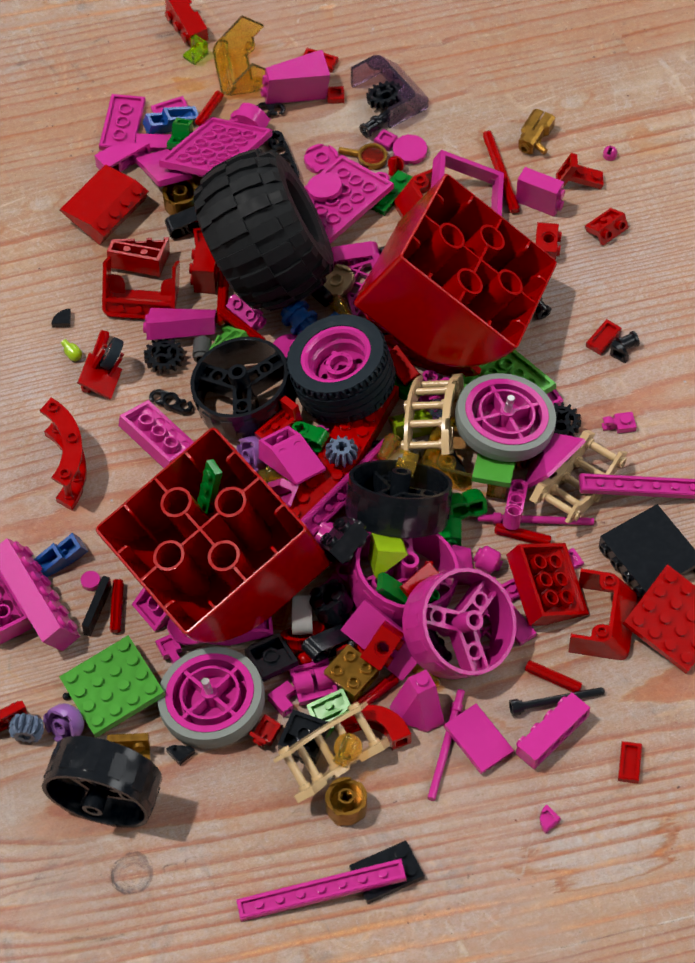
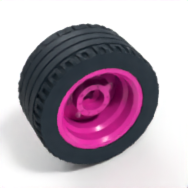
M334 315L314 322L298 334L287 354L286 366L288 375L302 407L312 417L327 423H350L371 415L387 401L395 386L396 369L384 335L374 323L356 315Z

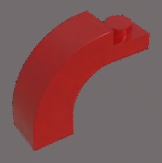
M367 705L361 710L371 729L381 732L388 738L392 750L411 744V732L405 721L397 713L378 705ZM350 716L341 721L348 735L362 730L355 716Z

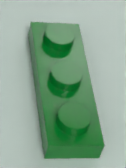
M397 170L389 180L394 183V189L373 206L371 210L385 216L395 204V198L412 179V176Z
M214 459L206 461L202 483L200 484V492L197 497L198 504L204 509L206 514L214 512L215 499L218 495L223 473Z

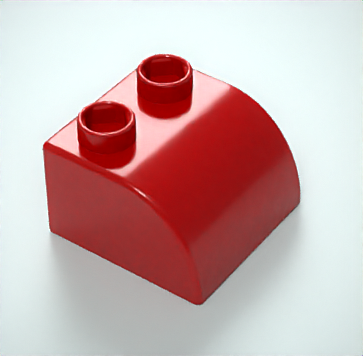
M444 174L398 222L354 300V305L381 332L391 334L410 350L427 360L452 367L485 365L502 359L518 348L556 268L557 262L452 176Z
M210 428L96 527V532L181 632L188 638L201 643L224 642L258 627L330 565V559L307 526L216 428ZM214 459L223 473L218 495L215 499L214 512L206 514L204 509L198 504L197 497L199 496L206 461Z

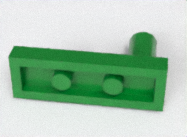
M385 572L378 574L377 592L398 604L405 605L408 599L400 589L401 582ZM437 589L433 591L428 604L440 598Z

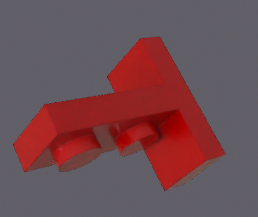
M570 153L556 173V179L563 181L564 186L568 181L600 190L604 186L603 172L578 165V154Z
M285 395L280 399L282 410L254 432L255 436L260 440L286 426L292 428L295 422L302 421L299 406Z

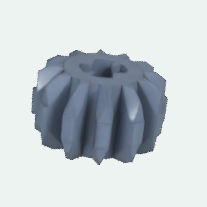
M338 435L337 439L331 438L330 443H327L325 456L329 459L330 464L335 463L336 468L339 465L345 468L346 464L352 465L353 460H356L358 447L354 444L353 439L348 440L347 436L341 438Z
M15 714L9 724L10 736L15 738L16 741L38 742L44 732L43 720L31 714Z

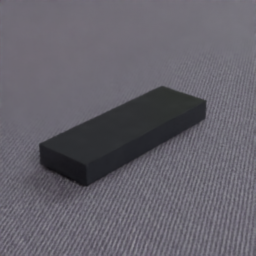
M103 576L82 623L84 635L90 637L112 588L110 577Z

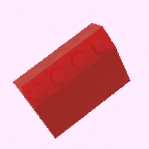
M105 164L59 211L97 244L101 245L145 201L149 191L137 180Z
M566 543L518 544L506 554L529 626L549 625L589 614Z

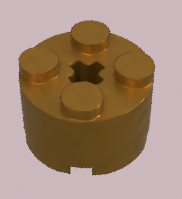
M191 179V181L185 180L163 186L164 208L170 215L194 206V191L197 188L195 181Z
M341 777L332 781L325 794V806L329 818L337 826H349L358 823L365 817L367 811V792L361 782L352 780L350 777Z

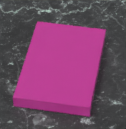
M477 703L444 724L446 731L480 774L514 752Z

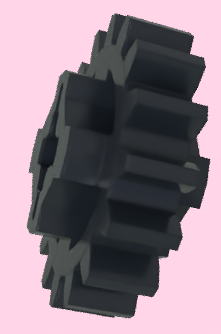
M388 80L383 84L379 82V85H373V88H369V92L366 93L368 105L371 108L375 107L376 110L379 108L385 110L386 107L391 109L392 105L397 106V102H402L401 98H404L402 86L399 83L395 84L394 81L389 83Z
M168 338L165 340L158 339L157 342L151 340L152 345H146L147 350H144V361L147 363V368H152L154 373L159 370L160 374H163V371L170 374L171 369L177 371L176 366H182L181 361H184V350L181 348L180 342L175 343L174 338L171 341H168Z
M564 402L560 406L554 403L556 412L554 433L574 437L575 433H579V428L581 427V415L577 414L576 408L571 409L570 404L565 407Z

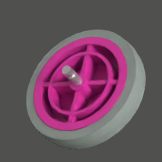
M495 373L474 379L462 390L456 403L455 424L462 439L479 454L498 461L517 462L530 459L547 447L555 431L556 412L548 395L533 382L512 374Z
M224 647L201 648L179 658L167 670L160 683L166 696L158 700V707L163 723L179 741L197 748H219L238 741L256 725L265 703L264 684L255 665L238 651Z

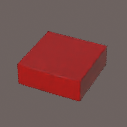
M344 86L328 87L327 104L345 103Z

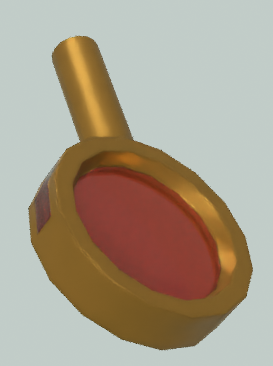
M377 143L365 144L359 150L339 147V154L358 157L359 164L369 170L380 169L387 162L386 149Z

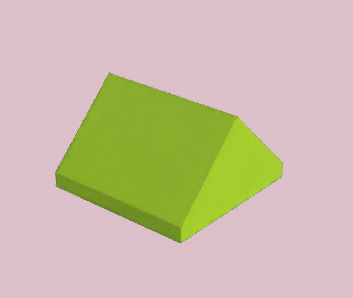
M425 409L415 411L414 420L433 419L432 415ZM405 413L388 417L395 440H404ZM433 427L413 428L412 438L432 434Z
M371 533L368 558L373 574L378 578V574L386 572L408 555L403 538Z

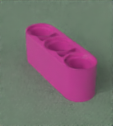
M374 241L331 247L334 265L341 264L347 267L373 259L372 255L380 254L378 244Z
M514 479L509 489L503 518V526L509 530L518 529L522 518L528 484L521 479Z

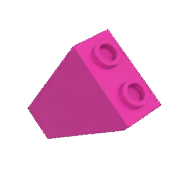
M150 308L149 314H146L145 322L143 323V333H146L147 340L215 334L216 310Z

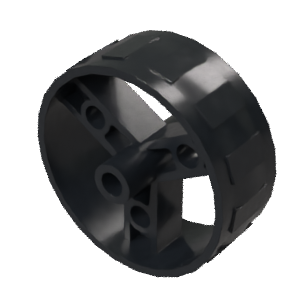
M256 337L234 338L214 346L197 362L191 376V392L200 417L209 429L216 428L226 439L239 441L241 438L255 436L254 432L282 410L280 399L285 395L296 402L297 394L288 375L287 359L276 345ZM258 363L249 370H246L244 366L245 364ZM283 380L276 394L259 407L257 395ZM210 391L233 398V414L218 413L204 406L207 392Z
M375 460L361 463L352 468L349 473L345 499L346 517L360 520L366 526V531L379 535L398 538H419L435 535L442 532L448 525L451 513L453 483L442 471L420 463L402 460Z
M69 736L57 742L43 777L42 790L53 803L76 816L108 826L133 828L142 826L149 820L161 788L162 774L152 761L123 745L95 737Z

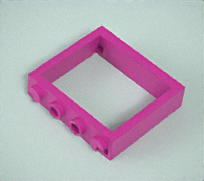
M440 150L433 159L431 188L444 175L445 167L492 184L491 208L502 216L504 173Z

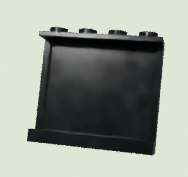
M658 504L600 536L599 550L610 559L613 568L618 569L625 583L630 584L638 598L643 597L667 564L682 576L692 570L695 573L694 547Z

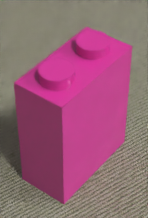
M525 167L517 179L516 199L520 204L554 217L557 211L562 210L564 201H562L565 194L563 189L564 182Z

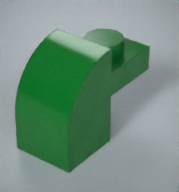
M176 118L172 123V136L167 141V149L172 150L193 132L194 120Z

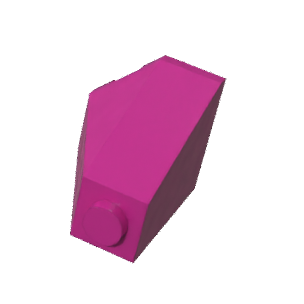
M427 669L408 677L390 705V710L397 713L407 725L419 728V731L426 733L444 725L445 722L437 688Z

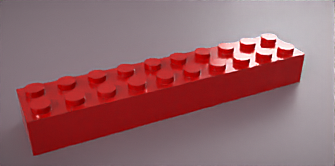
M395 385L393 387L394 389L387 401L376 412L354 422L335 424L322 451L317 455L326 470L301 483L290 507L300 519L369 453L373 441L377 439L399 400L398 386ZM338 435L341 438L347 436L348 440L353 439L354 444L358 447L356 460H353L352 465L346 464L345 468L342 465L336 468L335 463L330 464L329 459L325 456L327 443H330L331 438L337 439Z

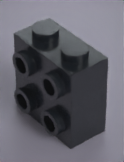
M343 516L334 522L333 528L329 533L327 532L321 537L319 545L331 559L344 564L352 559L354 551L358 547L365 544L369 533L365 530L366 526L360 520H356L353 517L349 519Z

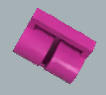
M328 658L317 663L311 662L298 665L289 670L299 706L312 703L338 690L336 683L324 675V670L330 665Z

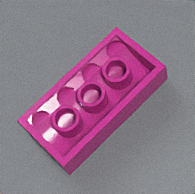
M149 400L121 414L119 417L118 426L163 468L194 443Z

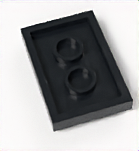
M406 840L349 865L350 871L402 859L407 881L361 892L367 904L425 879V875Z

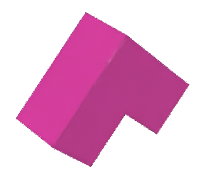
M287 680L267 694L268 701L283 718L292 712L293 704L289 699L296 695L295 688Z

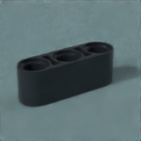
M194 206L165 219V225L172 239H178L193 233V228L200 227Z
M340 624L307 638L302 643L301 649L314 663L336 655L337 648L353 640L340 630L344 626V624Z

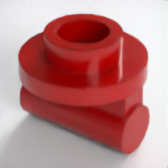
M392 156L389 158L388 175L393 176L397 170L402 171L404 169V161L401 157Z

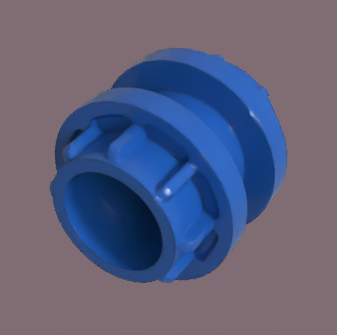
M298 301L283 308L281 311L282 323L285 326H292L290 332L293 335L300 334L307 326L318 321V314L314 310L307 311L309 304L306 301Z

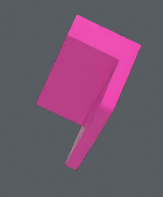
M283 478L268 482V485L291 507L299 486Z

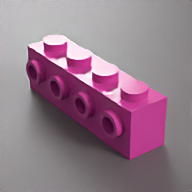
M572 692L567 697H562L554 710L550 709L540 723L537 722L532 726L530 733L526 737L522 736L517 741L516 755L535 770L589 717L590 707Z

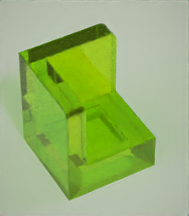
M195 34L191 37V48L183 54V58L196 65L209 54L208 42Z

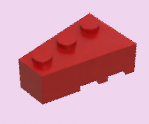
M165 0V17L168 21L172 22L175 31L181 34L184 43L187 42L190 48L208 41V29L198 11L194 12L190 6L191 0Z
M164 237V240L146 238V241H135V238L112 239L107 249V257L111 256V268L160 277L170 254L169 237Z

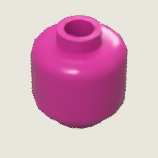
M489 546L479 547L473 558L475 567L489 575L495 570L499 571L503 564V561L500 560L501 553Z

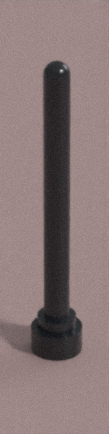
M602 687L572 693L578 698L584 699L603 695L605 690ZM570 693L524 702L518 699L509 700L511 715H521V712H524L526 709L558 704L562 697H567Z

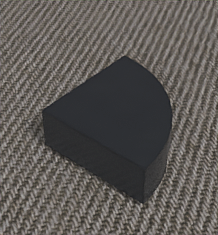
M64 309L58 312L52 319V327H70L71 309Z
M614 340L611 344L610 356L626 363L629 359L628 352L619 342Z
M172 745L166 748V752L179 765L195 754V750L188 745Z

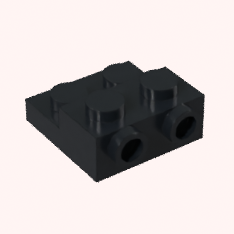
M280 632L256 644H251L244 649L245 656L255 665L263 682L299 665L297 658L284 638L281 637Z
M292 710L277 744L278 750L287 745L289 747L328 723V721ZM329 729L321 733L324 740L327 737ZM312 739L304 747L313 763L317 764L322 751L315 739ZM297 751L291 754L293 757L299 758V761L304 764Z

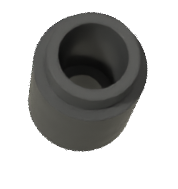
M199 336L193 340L192 356L196 363L209 351L212 345L211 339L206 336Z

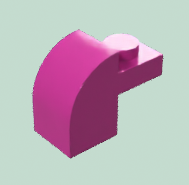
M242 103L239 109L232 112L229 121L266 128L270 118L258 106L251 103Z

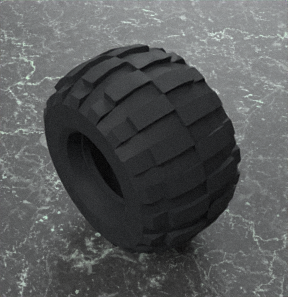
M254 149L242 152L214 166L203 176L201 185L194 191V207L197 220L215 262L241 300L253 309L264 308L272 311L288 307L310 296L326 283L327 279L325 276L334 269L333 252L327 233L302 182L281 155L274 150L262 152L261 149Z

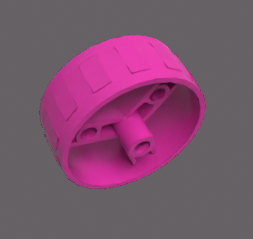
M368 532L367 541L363 546L355 550L348 574L350 595L357 608L367 599L402 628V616L405 605L386 599L387 597L376 591L378 578L374 575L365 578L362 573L360 559L369 553L372 532ZM437 533L427 537L403 538L408 555L385 573L402 584L420 569L417 567L419 557L413 551L433 561V564L440 573L459 568V563L450 544ZM447 577L444 581H441L435 588L438 590L440 598L429 604L447 608L456 590L455 587L458 579Z
M455 568L432 575L413 589L404 606L402 630L410 654L423 669H427L428 673L445 679L471 678L494 670L509 655L516 635V615L508 593L495 578L478 569ZM447 577L458 579L470 586L454 610L428 604L435 588ZM487 608L491 620L490 648L485 654L477 630L483 625L482 614ZM428 629L437 631L442 637H450L460 669L441 657L434 648Z

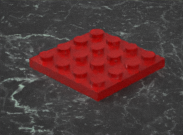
M667 564L622 624L686 674L695 663V585Z

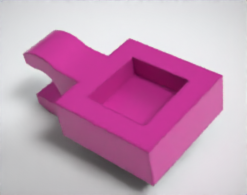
M633 412L614 414L613 418L610 416L603 417L604 423L601 424L603 431L616 429L617 433L635 432L637 428Z
M170 635L155 641L164 660L170 658L173 664L180 658L178 654L182 652L181 646Z

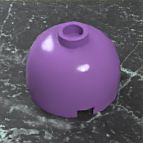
M256 436L239 439L241 442L237 445L236 450L257 473L264 471L268 465L259 459V439Z
M58 704L50 708L43 716L45 728L48 733L52 732L56 736L53 738L56 742L69 736H81L83 732V716L79 709L70 704Z

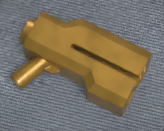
M533 109L521 128L522 134L520 135L518 149L527 154H533L535 149L545 155L548 149L541 144V140L544 136H549L554 128L555 116L547 112L544 113V111L539 109Z

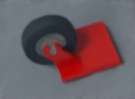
M114 337L109 345L103 344L97 355L89 352L77 384L110 400L122 372V369L118 366L124 356L121 353L124 342Z

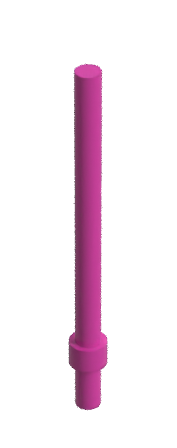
M499 512L478 516V521L497 524L503 522L504 515H501ZM522 515L520 523L594 526V518L580 517L577 521L567 523L565 522L567 517Z
M463 689L457 690L455 700L451 703L449 721L462 713V702L465 695ZM447 731L445 732L427 797L430 801H435L452 741V737Z

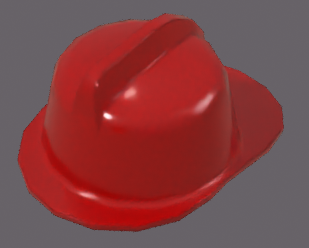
M313 621L312 635H292V628L282 631L281 637L286 640L293 654L303 652L301 645L307 638L323 632L325 627L321 622Z

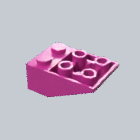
M286 426L259 440V459L295 485L326 470L302 435L290 426Z

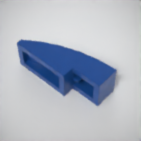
M195 106L165 107L162 113H146L143 126L147 134L172 132V123L176 118L194 120L195 123L199 114Z
M71 533L58 545L55 543L51 544L34 560L41 565L42 574L49 577L78 560L88 550L81 538Z

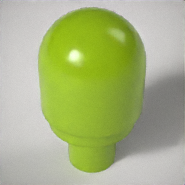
M67 339L61 342L65 355L71 361L76 362L82 358V351L76 344L69 343Z

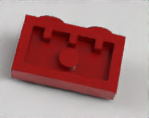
M610 208L586 224L585 229L586 232L598 236L600 245L604 246L627 230L628 223L625 213Z
M17 701L0 710V732L9 728L10 721L15 714H28L23 701Z

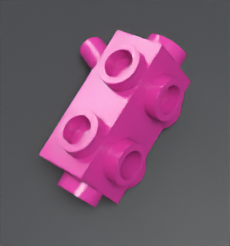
M236 294L229 298L226 307L238 318L257 331L265 326L267 319L262 316L263 311L251 308Z

